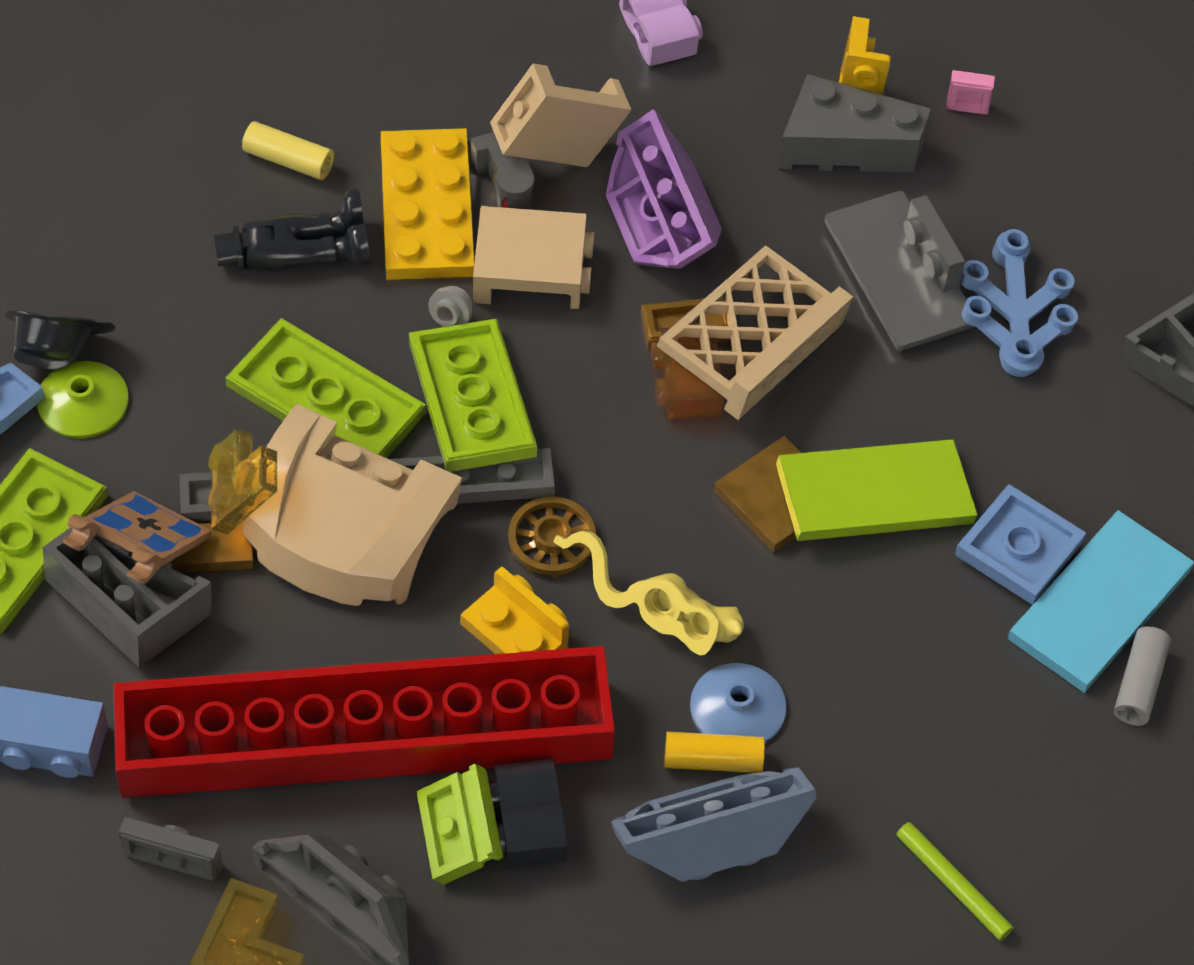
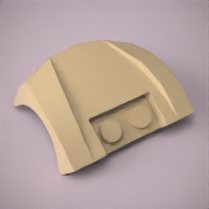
M296 404L273 435L259 462L244 504L241 518L242 534L257 550V557L261 564L303 591L341 604L359 606L363 599L394 600L396 604L401 605L408 598L417 563L432 531L439 520L457 505L462 477L424 460H420L414 470H411L335 436L336 421Z

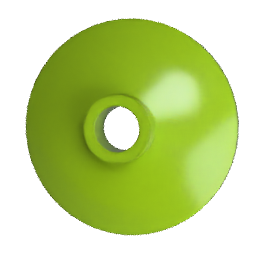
M76 361L66 367L52 371L44 379L40 386L43 387L45 398L37 404V409L41 420L53 432L73 439L92 438L108 432L124 417L129 403L128 389L124 379L113 368L94 361ZM79 390H87L83 393H76Z

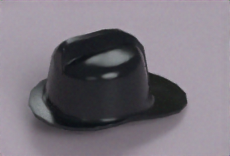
M16 310L5 313L8 319L15 322V346L13 353L15 360L21 364L46 370H57L75 361L88 335L106 334L116 329V326L112 323L95 319L48 317Z

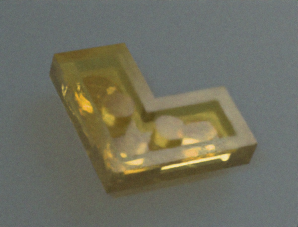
M235 429L221 443L216 444L211 451L209 468L212 470V490L208 499V506L211 509V530L228 535L277 492V451L260 446L252 453L253 434Z
M231 878L190 965H305L304 954L262 940L278 905V895Z

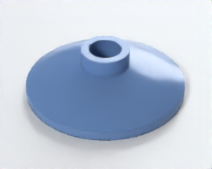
M729 663L711 669L698 680L691 694L690 712L696 728L702 734L764 737V744H766L777 735L784 723L786 699L778 682L766 671L749 664ZM741 695L746 697L747 700L736 702L731 696Z

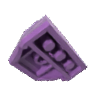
M653 109L618 132L616 142L618 149L611 166L606 197L633 262L643 266L681 269L717 245L722 227L692 160L659 113Z

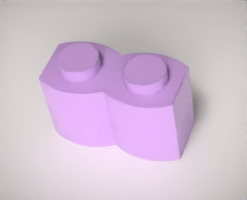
M620 0L619 6L624 20L632 34L635 35L639 50L649 66L697 54L698 40H701L703 36L702 26L699 18L696 15H691L688 10L687 0Z

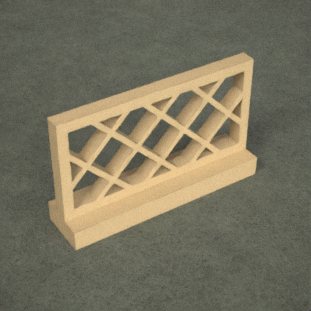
M764 246L662 335L657 347L728 399L724 410L739 420L842 325L853 296L840 286L830 293L769 247ZM766 264L779 274L780 280L759 279L757 269ZM734 290L752 291L754 303L733 302L731 292ZM762 291L782 292L784 304L764 303ZM792 293H805L815 300L816 303L814 305H794ZM707 313L726 314L728 326H707L705 315ZM735 315H757L759 328L737 327ZM766 316L787 317L789 327L787 329L768 328ZM680 337L700 338L701 350H687L677 340ZM709 338L730 339L732 351H711ZM740 339L761 340L763 351L761 353L742 352ZM713 363L735 364L736 375L730 381L714 370Z

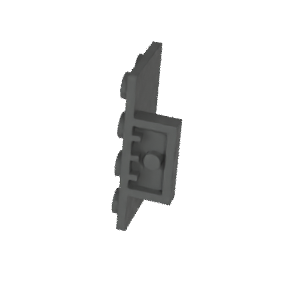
M897 191L825 215L824 222L896 350L910 349L975 327L967 324L961 315L967 300L960 289L965 259L927 195L911 199L909 202L903 191Z

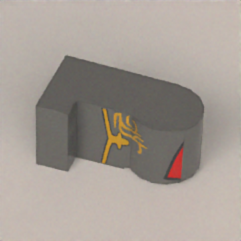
M494 132L471 138V164L476 175L489 173L496 188L498 207L530 209L534 201L532 191L534 175L527 159L503 155Z

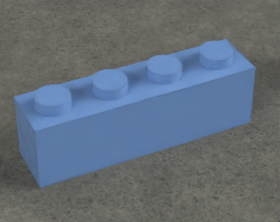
M0 686V762L18 770H26L30 767L51 770L53 773L67 778H74L78 775L94 777L108 728L102 702Z

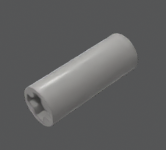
M1141 627L1136 632L1114 707V715L1124 723L1140 726L1147 724L1171 644V637L1161 629Z

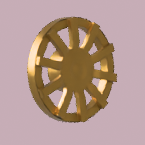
M548 496L534 499L518 509L509 525L508 541L512 556L527 568V571L552 575V578H557L559 575L582 568L592 553L585 544L575 543L570 547L583 550L580 555L575 557L568 548L563 549L553 542L556 535L568 538L572 534L583 530L593 532L596 535V529L591 516L581 505L566 498ZM545 508L546 516L539 520L532 514L535 510ZM552 508L565 509L567 512L562 518L553 515ZM576 515L584 524L571 528L569 522ZM525 518L534 527V531L519 529L518 526ZM516 536L533 539V541L519 546ZM536 548L539 550L533 560L525 555V553ZM562 554L569 562L558 564L557 555ZM545 555H550L551 565L541 563Z

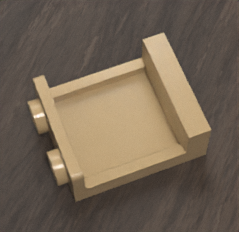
M533 63L490 121V124L503 155L588 167L630 113L631 107L617 79L610 78L600 92L556 86L548 67Z
M481 206L473 272V303L491 305L492 289L568 294L571 296L570 309H579L581 293L589 294L591 267H583L584 258L592 259L594 232H586V214Z

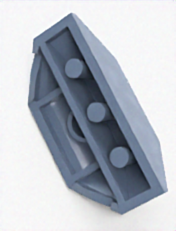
M799 767L783 770V773L766 771L737 775L647 801L629 811L624 817L612 820L611 823L614 833L626 852L631 856L681 882L691 879L700 880L711 876L714 872L738 865H752L762 858L776 855L817 799L815 788Z

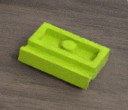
M477 764L469 766L470 770L463 774L456 772L417 791L432 879L443 885L484 867V862L503 858L486 769Z

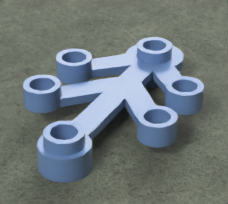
M1010 229L998 236L992 250L995 262L1005 268L1007 295L987 279L989 271L985 264L977 260L967 261L964 264L961 285L968 290L976 292L979 296H972L966 300L961 315L967 324L977 327L1000 347L999 357L1001 365L1007 373L1016 377H1026L1041 367L1044 360L1043 349L1060 335L1072 332L1078 320V314L1069 305H1056L1049 316L1048 323L1031 335L1029 333V321L1055 300L1066 298L1070 294L1075 280L1069 271L1061 268L1054 269L1050 272L1045 285L1027 299L1024 264L1031 246L1025 233L1017 229ZM968 273H974L978 275L979 278H974L970 276ZM1054 281H1059L1063 283L1065 286H1060L1056 284ZM991 306L1009 321L1010 332L989 316ZM971 309H977L982 314L974 313ZM1058 317H1063L1068 322H1063Z

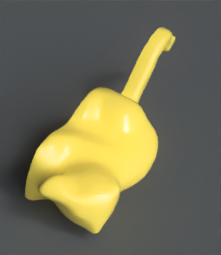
M583 530L572 534L568 538L556 535L553 541L563 549L569 548L575 543H583L590 549L592 553L594 586L599 599L607 606L622 608L632 603H637L641 617L650 627L661 634L676 636L692 652L698 655H706L715 642L728 643L735 640L744 629V621L737 607H718L710 604L688 588L685 581L674 573H666L635 582L625 592L616 590L609 581L606 549L601 539L593 532Z

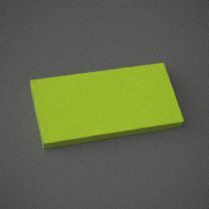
M282 318L225 377L226 387L280 420L284 421L293 407L298 404L336 421L335 436L384 458H387L426 414V404Z
M497 319L409 333V345L446 471L453 472L537 457V444Z
M953 439L779 455L776 462L797 541L974 524L977 518L974 502Z
M31 448L26 451L0 484L1 635L45 579L42 547L70 528L67 524L72 515L77 514L85 517L97 511L108 497L106 486Z

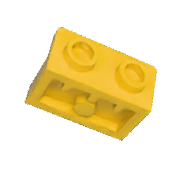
M853 16L840 70L839 83L883 95L891 57L885 54L873 53L875 38L868 37L870 19Z
M500 567L494 572V586L460 614V624L494 654L568 648L569 624L562 610L554 604L550 603L547 605L534 594L531 585L520 575L513 576L504 567Z

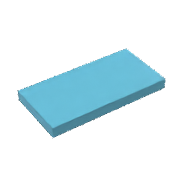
M1117 510L1009 631L1007 639L1085 693L1136 635L1137 630L1144 626L1190 573L1194 561Z

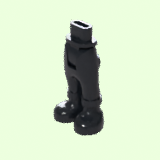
M359 189L345 192L341 209L333 215H329V212L319 213V215L286 214L272 216L242 225V233H240L239 226L237 225L233 226L232 233L214 235L218 266L238 264L239 270L256 267L271 271L301 265L323 263L330 265L337 264V260H347L355 265L370 264L368 240Z

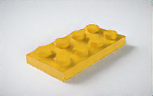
M467 128L381 131L386 280L473 277L474 250Z

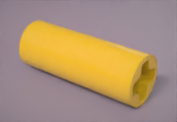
M666 732L665 768L743 773L763 772L764 737Z

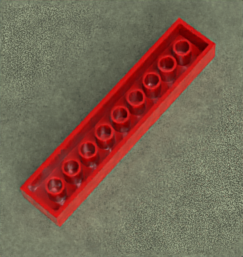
M604 646L113 683L115 765L121 798L469 771V766L477 764L484 769H494V765L552 758L554 764L611 760L613 757L614 724Z

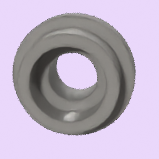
M448 286L440 288L429 299V312L432 318L442 327L466 324L471 318V298L459 287Z

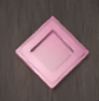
M952 70L946 109L988 115L995 76Z

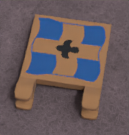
M133 491L85 517L77 514L72 515L67 525L73 528L68 537H64L63 543L77 551H81L97 534L133 553L132 559L137 561L133 569L128 570L127 576L141 584H145L161 566L210 539L212 530Z

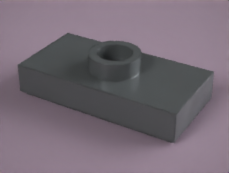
M124 817L118 831L124 856L207 880H218L223 867L219 843L191 836L187 830L175 825H166L163 828Z

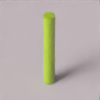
M911 822L906 823L899 829L896 836L999 941L1005 939L1012 932L1014 927Z

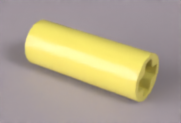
M256 121L250 123L242 141V150L244 152L321 181L329 174L334 161L333 150Z

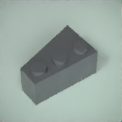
M807 74L782 137L778 170H792V164L819 165V171H832L833 165L859 166V172L914 173L925 142L931 108Z

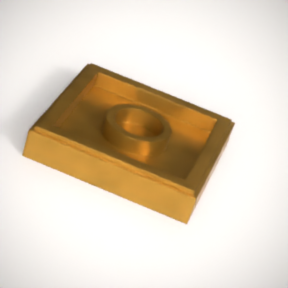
M785 436L714 483V492L773 553L796 538L776 462L779 455L801 452Z

